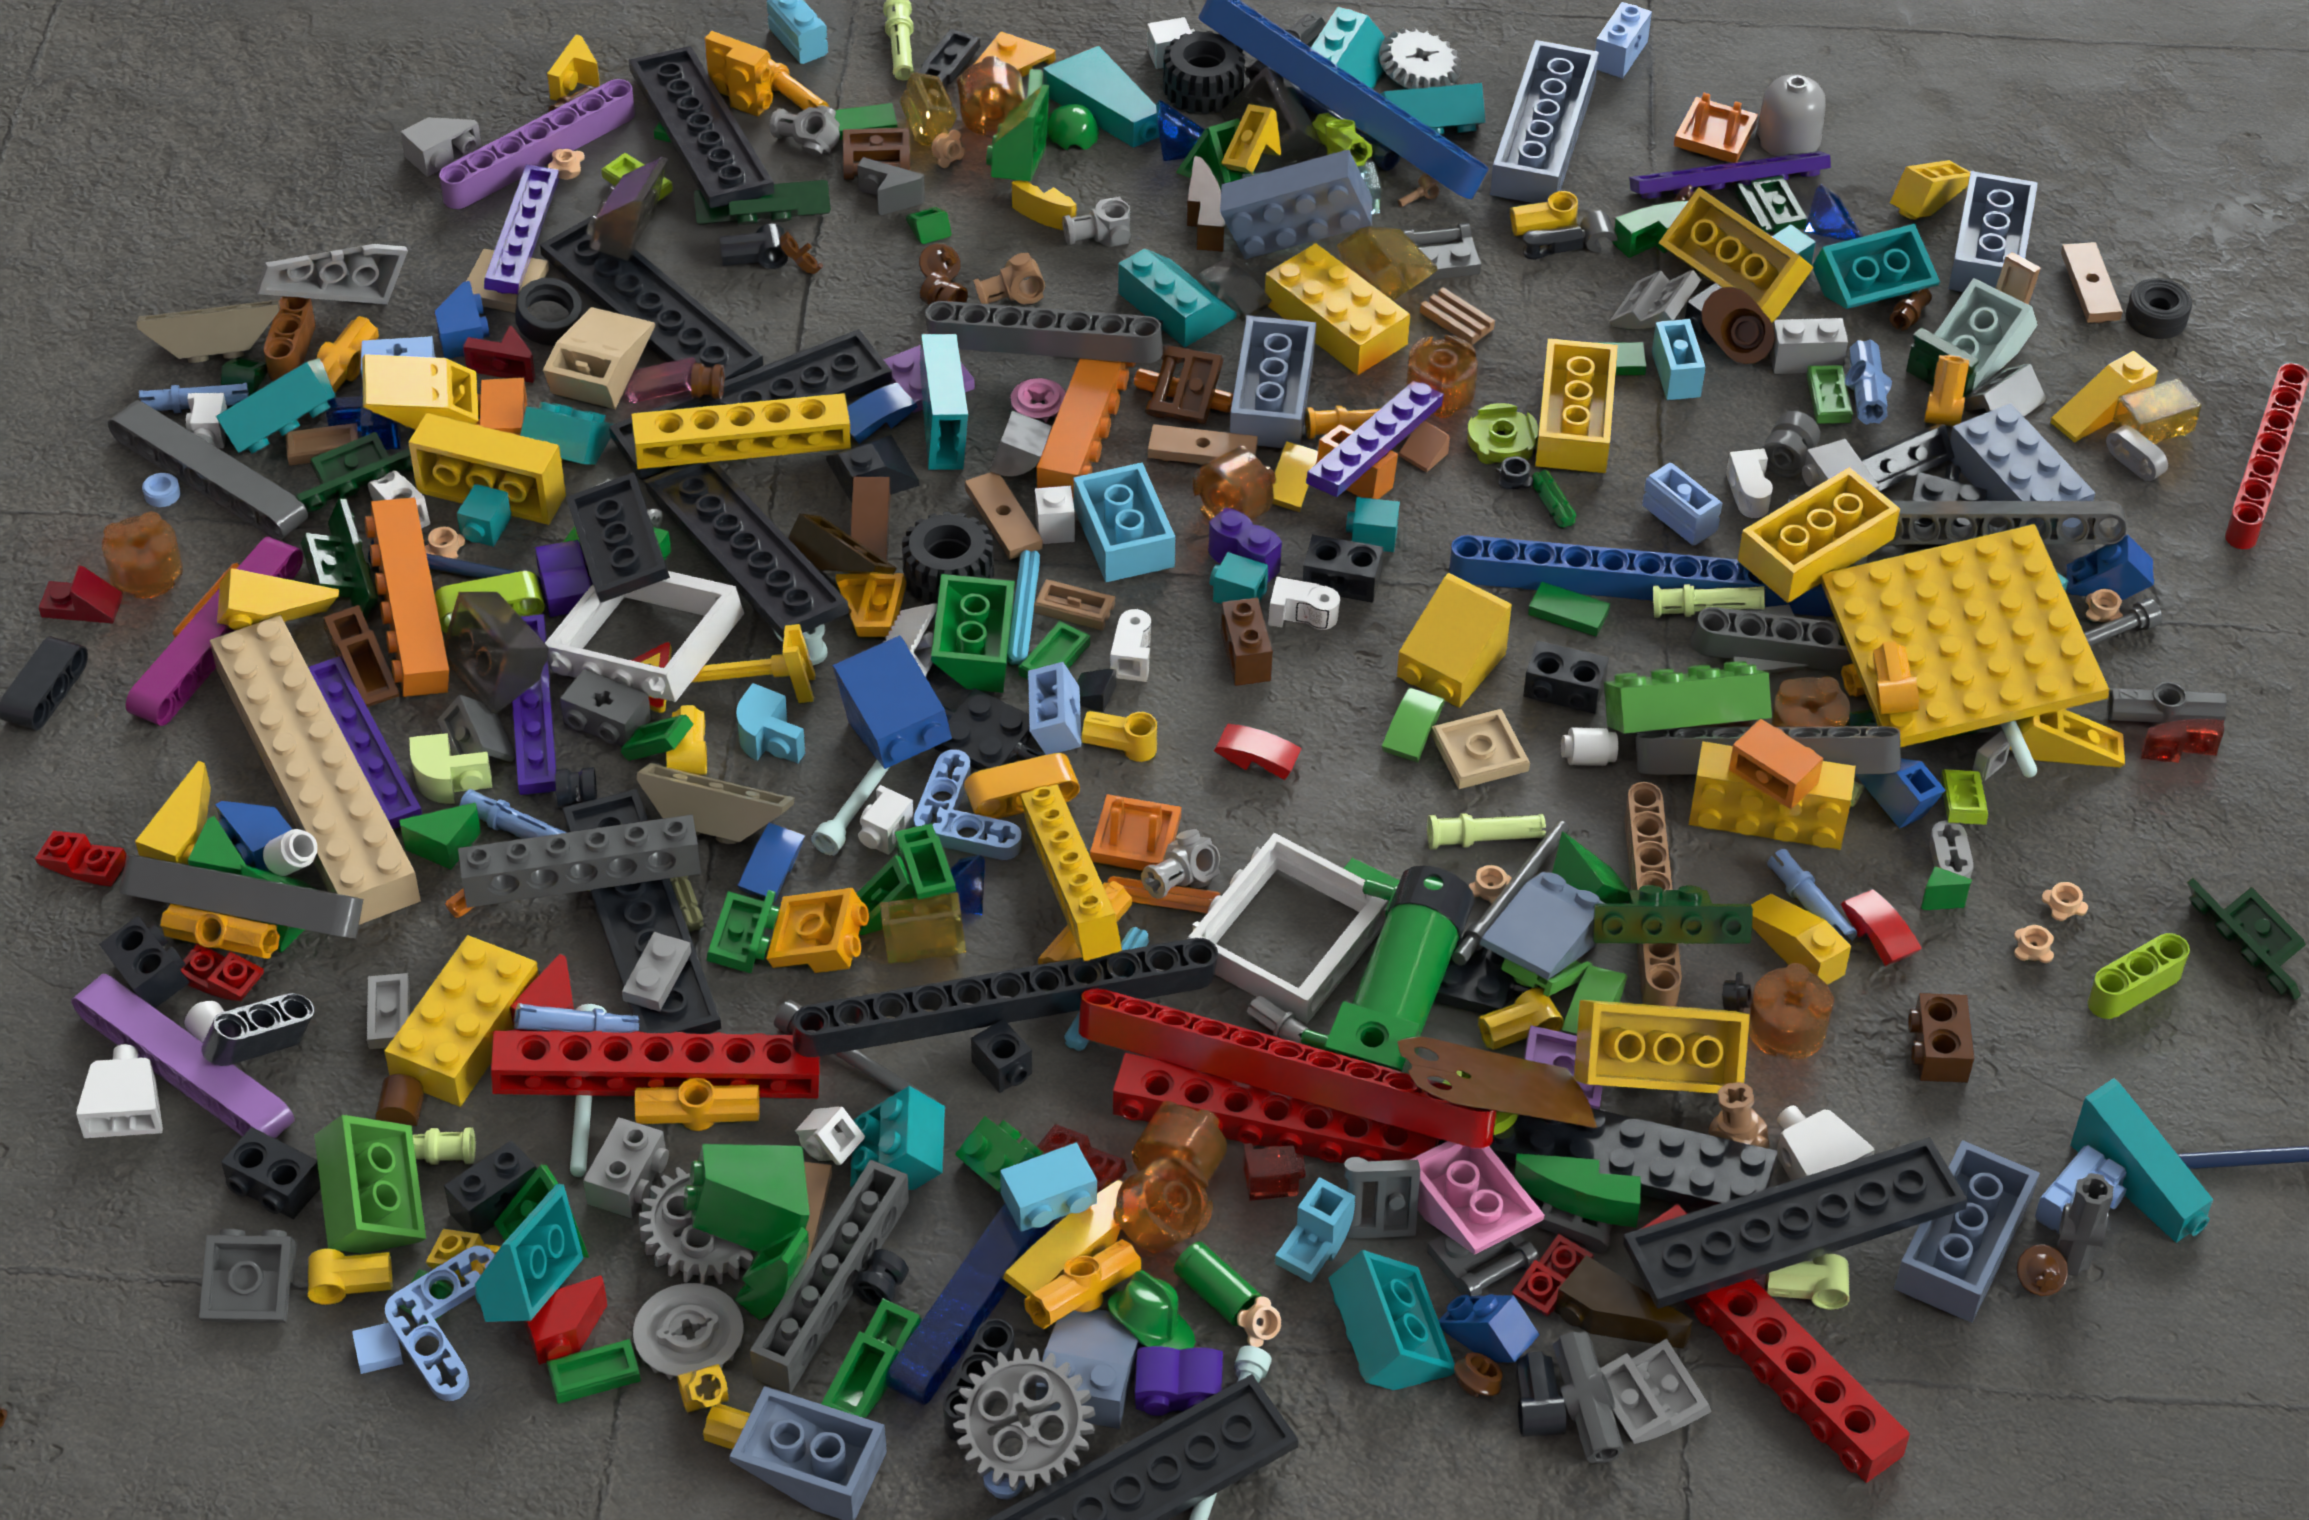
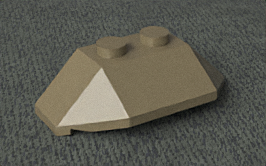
M277 299L139 316L137 328L178 359L187 358L189 363L209 360L208 355L223 354V358H236L244 356V351L250 350L279 312L280 301Z
M653 763L637 772L636 778L663 819L693 815L696 835L704 833L716 836L715 839L726 844L741 842L782 815L794 805L795 797L775 794Z

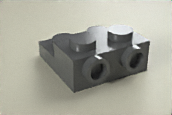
M222 1229L219 1235H206L199 1319L202 1322L287 1323L290 1285H294L297 1243L293 1238L287 1236V1232L281 1230H263L261 1236H245V1231Z

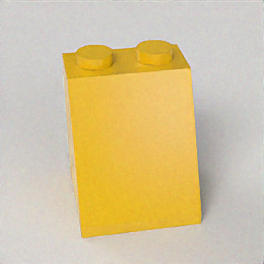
M1448 573L1399 650L1397 677L1403 679L1408 684L1415 685L1435 696L1444 698L1446 702L1460 708L1506 655L1512 604Z

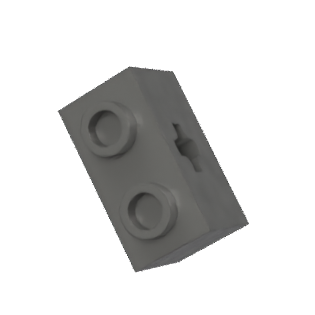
M587 669L581 671L560 698L564 724L569 725L574 730H582L601 738L607 743H614L621 747L625 745L639 726L648 724L651 720L649 695L647 693Z

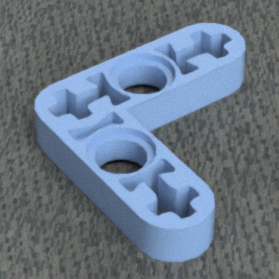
M948 750L940 754L914 814V827L930 824L933 818L932 813L937 815V823H933V828L936 836H939L942 847L999 860H1008L1016 857L1022 848V833L1016 824L958 811L965 792L964 782L971 775L969 756L960 750ZM953 766H957L952 774V779H949L948 770H951ZM941 791L952 795L947 801H937L932 796ZM968 827L975 829L978 833L973 837L966 838L960 836L958 831ZM1004 838H1009L1005 843H1000Z
M473 1246L464 1250L394 1293L385 1305V1314L389 1326L432 1392L444 1401L460 1399L469 1387V1376L465 1365L434 1319L475 1295V1283L481 1275L476 1270L470 1272L472 1270L471 1262L476 1259L481 1264L487 1262L485 1264V1267H487L495 1256L489 1248L484 1246ZM457 1269H459L461 1277L464 1276L467 1285L461 1287L458 1276L454 1273ZM447 1280L454 1285V1290L448 1298L436 1299L430 1294V1289L436 1281ZM404 1304L408 1309L414 1307L411 1311L418 1327L412 1331L403 1316L397 1317L399 1315L397 1308L400 1305ZM424 1336H432L439 1341L437 1351L429 1356L420 1355L415 1351L417 1341ZM442 1360L451 1376L459 1373L456 1376L457 1385L450 1388L448 1384L439 1386L443 1381L436 1365Z

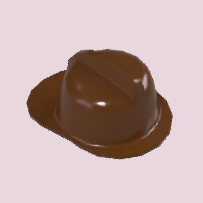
M1723 287L1708 296L1702 308V321L1707 332L1726 355L1732 360L1743 364L1756 363L1765 358L1772 350L1775 332L1770 319L1753 298L1742 289L1735 287Z

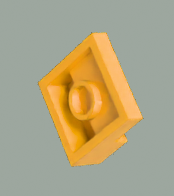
M711 31L705 37L709 77L719 93L729 96L730 107L758 117L764 110L770 107L773 100V93L770 87L771 67L769 66L768 51Z
M853 888L784 896L766 959L773 968L809 964L814 973L850 969L852 958L858 957L861 953V942L858 936L860 926H866L869 921V912L866 904L860 900Z

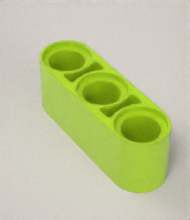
M528 571L447 585L438 589L434 594L441 630L448 634H459L506 625L507 618L541 615L545 608L539 580L534 573Z
M2165 933L2101 968L2096 973L2091 988L2088 1008L2097 1017L2112 1019L2174 985L2181 979L2190 951L2189 944L2179 935Z

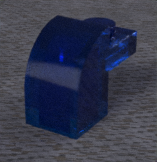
M361 386V396L333 398L328 401L331 407L326 410L328 427L357 423L358 432H362V437L377 432L385 450L401 449L399 422L364 408L363 386Z

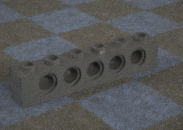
M693 815L458 848L467 908L701 874Z
M873 1160L869 1161L750 1349L753 1379L791 1394L854 1292L853 1283L861 1272L867 1270L866 1262L874 1250L881 1249L909 1204L907 1174Z

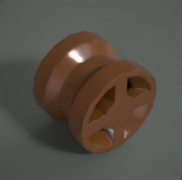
M702 363L693 364L691 374L692 398L710 395L713 399H722L725 380L723 365L715 364L711 368L705 367Z

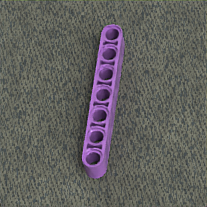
M622 79L608 81L445 166L439 173L444 204L453 209L465 208L521 179L526 164L543 167L553 161V151L557 149H570L574 151L629 122L635 116L632 85L630 82Z
M104 973L101 974L71 999L75 1011L85 1022L118 1046L126 1044L137 1048L138 1058L150 1059L153 1071L241 1136H244L253 1127L276 1138L295 1121L290 1108L279 1097L233 1064L218 1066L210 1063L201 1052L203 1044L201 1041L111 976Z

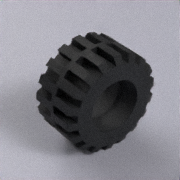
M1193 31L1192 34H1182L1180 39H1173L1170 42V46L1166 47L1163 59V91L1171 103H1176V107L1180 109L1186 108L1188 112L1192 113L1197 111L1202 112V114H1209L1211 111L1215 113L1221 112L1222 108L1229 109L1233 106L1234 102H1238L1241 99V94L1244 92L1245 54H1243V49L1221 34L1213 33V31Z
M943 512V515L933 513L928 515L926 520L922 518L917 520L915 527L910 526L902 540L903 573L907 582V590H911V594L916 599L922 597L925 604L936 603L938 605L941 574L992 579L994 577L992 535H989L988 528L985 525H979V520L974 517L966 518V514L958 513L957 515H952L951 512Z

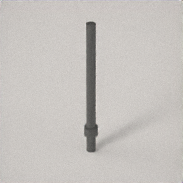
M1559 820L1554 824L1480 920L1473 922L1464 932L1462 943L1452 954V959L1456 964L1464 965L1476 950L1483 948V946L1479 945L1483 935L1557 847L1562 831L1566 834L1568 833L1569 826L1566 822Z

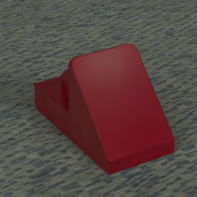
M512 326L508 327L501 343L471 337L467 338L463 346L467 368L476 371L478 374L507 379L524 378L525 382L534 383L536 378L532 352Z
M79 565L72 583L48 581L39 605L41 618L113 624L123 595L114 586L84 566Z

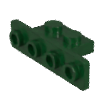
M814 180L774 184V194L765 195L759 199L731 201L728 206L710 208L700 190L694 191L696 221L699 225L725 222L751 225L758 223V220L771 219L772 222L790 221L791 217L829 214L831 208L828 181Z
M373 432L322 453L310 460V464L321 485L299 493L295 497L299 502L303 503L307 512H314L324 507L328 500L338 496L344 499L356 494L360 490L359 487L367 485L373 480L381 479L392 471L398 472L403 469L406 472L413 471L410 449L408 448L389 456L377 432Z
M338 498L328 521L331 536L305 533L301 546L312 584L338 589V596L349 597L353 607L359 605L365 620H367L370 611L375 609L377 605V590L373 587L371 581L370 565L364 558L362 539L357 535L355 516L350 512L347 499Z
M2194 878L2190 879L2187 885L2192 895L2188 899L2195 909L2203 916L2208 912L2217 921L2214 923L2217 931L2228 942L2235 939L2243 947L2239 950L2241 955L2253 968H2257L2260 965L2269 974L2265 978L2279 995L2287 992L2294 1001L2301 996L2298 986L2280 966L2306 946L2304 939L2253 887L2249 888L2223 909Z
M1646 885L1640 887L1639 890H1629L1628 904L1598 903L1594 905L1593 941L1595 943L1748 944L1751 942L1753 908L1750 904H1712L1708 891L1702 890L1697 886L1686 885L1679 887L1678 890H1663L1658 886Z

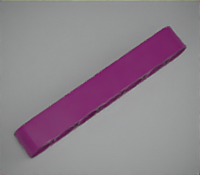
M265 537L237 569L293 580L302 566L303 552L301 549L271 537ZM219 589L132 687L126 699V710L128 713L157 725L165 726L216 669L210 640L237 631L230 628L229 625L217 623Z

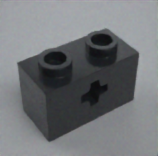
M512 1140L444 1185L450 1215L466 1232L482 1235L495 1226L494 1222L537 1170L536 1165Z

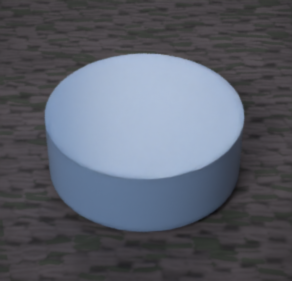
M156 473L149 476L143 482L142 490L145 501L152 506H169L180 497L178 480L172 474Z

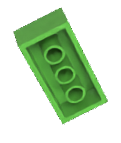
M1738 661L1724 663V670L1710 668V665L1687 667L1688 673L1685 674L1674 672L1673 669L1651 671V677L1647 678L1646 676H1637V673L1615 674V681L1604 682L1607 726L1622 733H1634L1772 718L1769 673L1756 669L1755 664Z

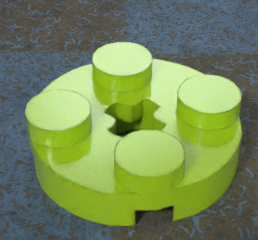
M1496 403L1482 407L1478 410L1476 417L1473 419L1471 417L1468 423L1467 440L1471 449L1477 453L1478 460L1484 464L1501 463L1506 458L1512 456L1529 460L1533 456V450L1537 445L1539 429L1537 421L1530 413L1527 412V416H1525L1523 413L1517 412V406ZM1498 431H1504L1506 435H1499L1497 433Z

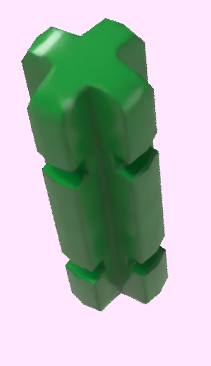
M1547 470L1535 472L1532 475L1534 479L1533 487L1537 493H1540V498L1551 515L1554 516L1553 518L1558 526L1565 528L1574 525L1576 513L1571 505L1568 504V500L1557 483L1553 482L1554 479L1550 472Z

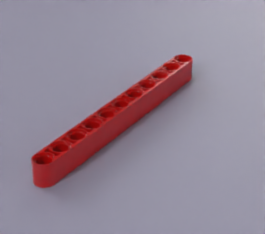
M1089 989L1081 995L1078 1032L1079 1035L1088 1040L1463 1146L1485 1148L1492 1144L1497 1111L1463 1106L1445 1101L1417 1087L1408 1073L1105 989ZM1427 1079L1429 1084L1438 1089H1452L1451 1085Z

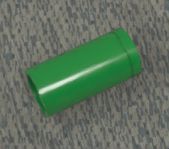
M1201 1241L1190 1245L1175 1263L1174 1273L1235 1327L1239 1326L1237 1323L1239 1311L1249 1309L1254 1305L1255 1299L1262 1296Z

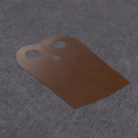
M1412 1037L1397 1042L1401 1056L1412 1064V1068L1408 1072L1416 1086L1445 1101L1463 1106L1597 1128L1587 1097L1572 1074L1565 1067L1502 1055L1428 1037ZM1418 1047L1429 1049L1436 1053L1439 1059L1437 1061L1425 1060L1419 1057L1414 1052V1049ZM1464 1071L1471 1076V1078H1463L1459 1076L1456 1072ZM1430 1076L1442 1078L1451 1084L1452 1089H1438L1429 1084L1427 1078Z

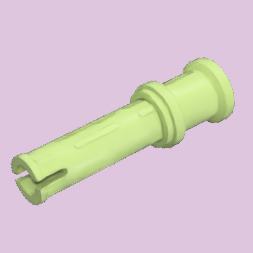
M886 0L883 5V12L887 17L885 32L891 38L893 75H895L896 79L904 81L912 78L914 75L910 35L913 33L914 25L909 17L912 12V6L909 0Z
M1684 584L1683 588L1660 589L1659 585L1653 586L1654 618H1660L1661 614L1684 613L1685 617H1691V615H1695V612L1702 611L1707 607L1734 610H1765L1764 586L1694 589V586Z
M1461 813L1458 818L1437 819L1436 815H1429L1427 819V838L1430 849H1437L1439 845L1461 844L1463 848H1468L1474 844V841L1543 839L1546 831L1542 830V828H1546L1543 814L1475 819L1467 813Z
M431 1128L425 1134L413 1135L416 1159H425L431 1165H438L440 1160H464L465 1164L474 1163L476 1141L473 1128H465L464 1132H440L438 1128Z

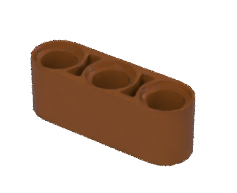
M282 296L279 300L280 309L272 321L264 345L268 375L273 382L304 363L316 326L311 298Z

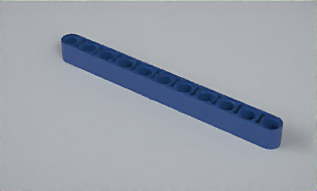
M1206 0L1198 16L1199 20L1343 118L1354 121L1355 126L1456 194L1467 199L1474 198L1489 170L1485 164L1242 1Z
M1473 535L1459 536L1453 540L1451 545L1449 573L1474 585L1538 590L1541 582H1545L1584 595L1653 601V586L1659 585L1660 589L1683 588L1684 584H1690V586H1694V589L1764 586L1765 607L1789 604L1793 614L1834 616L1821 583L1787 603L1737 561L1738 559Z

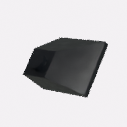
M892 435L826 456L827 463L851 503L854 477H890L891 495L920 486L919 479Z

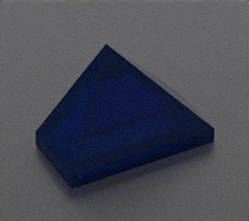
M1159 100L1156 104L1163 161L1185 159L1205 129Z
M1820 184L1816 188L1804 232L1842 241L1864 237L1841 198Z
M982 855L960 859L950 868L956 885L955 892L924 898L914 902L915 912L983 915L985 859Z

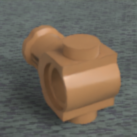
M1020 253L1009 259L1005 268L1000 269V275L983 281L979 279L973 280L981 304H989L1007 297L1010 301L1016 300L1022 304H1033L1044 298L1045 282L1038 264L1031 258L1029 253Z
M1741 1082L1728 1083L1721 1087L1718 1091V1100L1722 1111L1711 1122L1709 1135L1769 1148L1767 1125L1751 1108L1754 1104L1753 1089Z

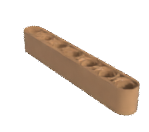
M1638 782L1629 789L1624 818L1631 890H1639L1640 887L1646 885L1658 886L1663 890H1672L1663 795L1656 785L1649 782ZM1636 943L1643 1004L1677 1007L1682 979L1678 943Z

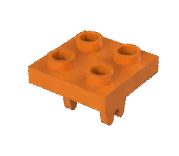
M1704 92L1702 98L1696 97L1675 135L1674 146L1722 161L1735 163L1740 158L1757 125L1758 114L1741 110L1742 103L1735 101L1734 106L1731 107L1710 101V94Z
M1107 794L1090 850L1092 862L1142 871L1148 865L1156 866L1163 862L1168 844L1175 841L1181 820V807Z

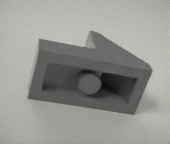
M864 157L857 165L859 191L877 196L879 215L920 205L925 201L924 174Z

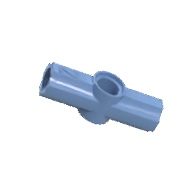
M1871 339L1867 341L1857 340L1849 348L1851 368L1845 377V384L1854 391L1858 419L1866 425L1869 423L1879 424L1888 416L1886 395L1890 391L1892 380L1882 371L1879 345Z

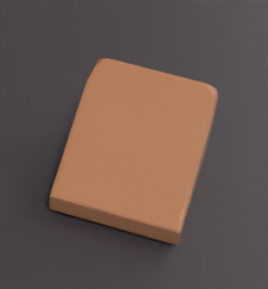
M1423 421L1408 438L1399 452V457L1427 473L1448 454L1450 437L1437 427Z

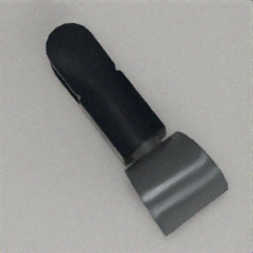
M1593 211L1583 218L1580 225L1575 224L1549 230L1527 231L1523 236V242L1526 244L1523 248V255L1527 259L1536 260L1551 254L1582 249L1583 242L1586 243L1590 251L1601 253L1602 248L1598 240L1599 238L1606 237L1610 241L1618 239L1609 216L1603 211Z

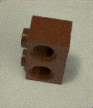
M1258 598L1222 602L1221 635L1234 685L1271 681L1273 651Z
M1919 993L1916 1008L1909 1010L1908 1030L1909 1033H1915L1916 1041L1912 1042L1911 1061L1913 1065H1918L1920 1081L1968 1083L1974 1062V1050L1967 995Z

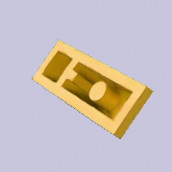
M1950 160L1906 166L1890 203L1900 208L1898 212L1909 219L1916 220L1920 217L1931 216L1968 186L1970 171Z
M2132 351L2108 364L2051 417L2050 423L2075 443L2149 402L2158 370L2135 351Z
M231 568L220 582L217 623L229 625L234 630H240L279 615L286 622L325 612L337 599L339 590Z
M2062 709L2015 720L2032 758L2036 761L2119 768L2125 764L2122 733L2071 711Z
M198 761L136 839L135 843L139 856L189 865L188 858L207 821L211 786L205 763Z
M1769 894L1751 904L1753 908L1752 928L1814 992L1845 975L1851 945L1825 919L1773 894Z

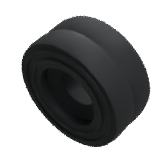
M2163 278L2146 279L2136 284L2132 289L2126 309V318L2129 325L2135 331L2146 337L2154 339L2172 338L2182 333L2186 328L2192 309V299L2189 292L2174 281ZM2153 307H2159V308H2163V309H2165V310H2159V309H2155V308H2153Z

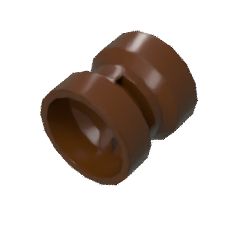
M937 271L930 274L924 281L920 290V298L928 305L937 301L966 303L968 291L959 283H951L948 276Z

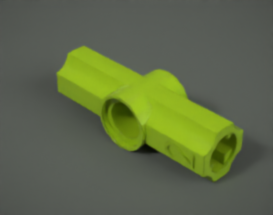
M1330 113L1318 114L1316 120L1310 124L1311 135L1326 146L1327 155L1349 149L1357 167L1364 166L1367 159L1372 156V145L1356 133L1354 121L1337 119Z

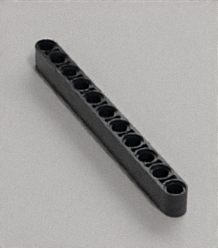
M1191 938L1122 950L1084 961L1083 958H1076L806 1005L801 1007L794 1016L793 1047L802 1056L819 1057L989 1027L1002 1019L1007 1023L1079 1011L1081 995L1089 989H1105L1138 999L1198 990L1212 983L1218 959V949L1208 939Z

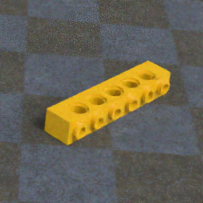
M845 393L631 414L637 469L851 448L850 420Z
M1058 784L1049 787H1038L1033 791L1021 794L1029 835L1083 960L1087 961L1122 951L1115 911Z

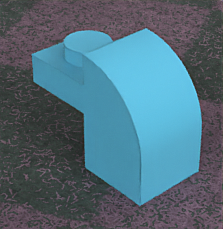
M752 683L740 699L736 711L741 748L748 756L757 761L767 751L775 757L799 763L805 755L804 729L787 723L786 696Z
M1319 1177L1299 1204L1297 1226L1275 1255V1264L1311 1283L1328 1259L1333 1261L1340 1250L1353 1220L1355 1195Z

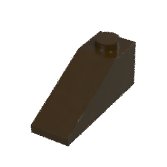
M799 513L788 536V539L819 571L894 575L897 569L822 516Z
M1587 1255L1558 1289L1555 1312L1568 1324L1578 1326L1590 1334L1650 1344H1658L1667 1339L1672 1347L1684 1349L1689 1342L1692 1319L1669 1305L1657 1309L1649 1293Z

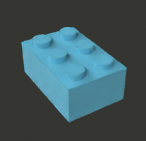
M1143 463L1074 477V509L1105 582L1175 567V535Z

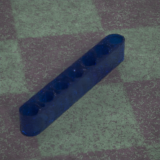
M1004 1203L893 1361L886 1377V1386L923 1405L929 1403L970 1345L978 1327L988 1319L1011 1284L1003 1279L1005 1272L1048 1232L1056 1219L1043 1227H1033L1020 1232L1006 1203Z

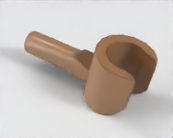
M1424 173L1418 180L1420 187L1399 199V206L1403 207L1423 196L1428 199L1436 198L1440 192L1437 185L1438 181Z

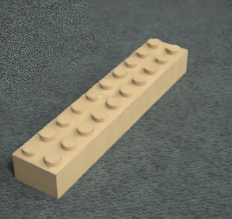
M281 615L211 639L210 644L217 672L296 829L310 833L317 842V853L313 862L328 892L364 899L359 925L421 902L415 871Z

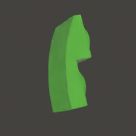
M1409 688L1391 722L1382 744V750L1419 762L1427 738L1431 734L1432 726H1435L1445 699Z
M1589 965L1575 992L1562 1027V1032L1577 1036L1580 1000L1620 1003L1628 978L1627 974Z

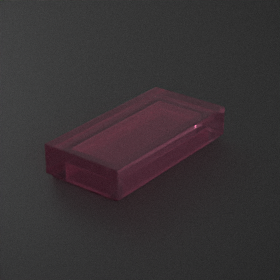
M694 357L634 370L628 382L625 396L630 403H636L691 390L693 364L697 362Z

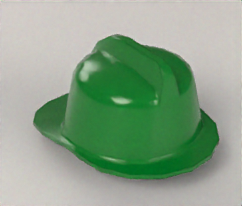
M1139 1270L1134 1273L1131 1281L1123 1291H1118L1110 1296L1107 1305L1110 1313L1145 1347L1163 1346L1178 1350L1194 1348L1196 1342L1194 1333L1187 1322L1178 1314L1179 1299L1176 1290L1169 1283L1150 1276L1144 1270Z

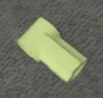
M1826 1254L1816 1257L1812 1261H1804L1767 1273L1765 1291L1770 1296L1812 1299L1814 1305L1822 1309L1834 1310L1843 1308L1850 1301L1848 1261L1840 1255Z

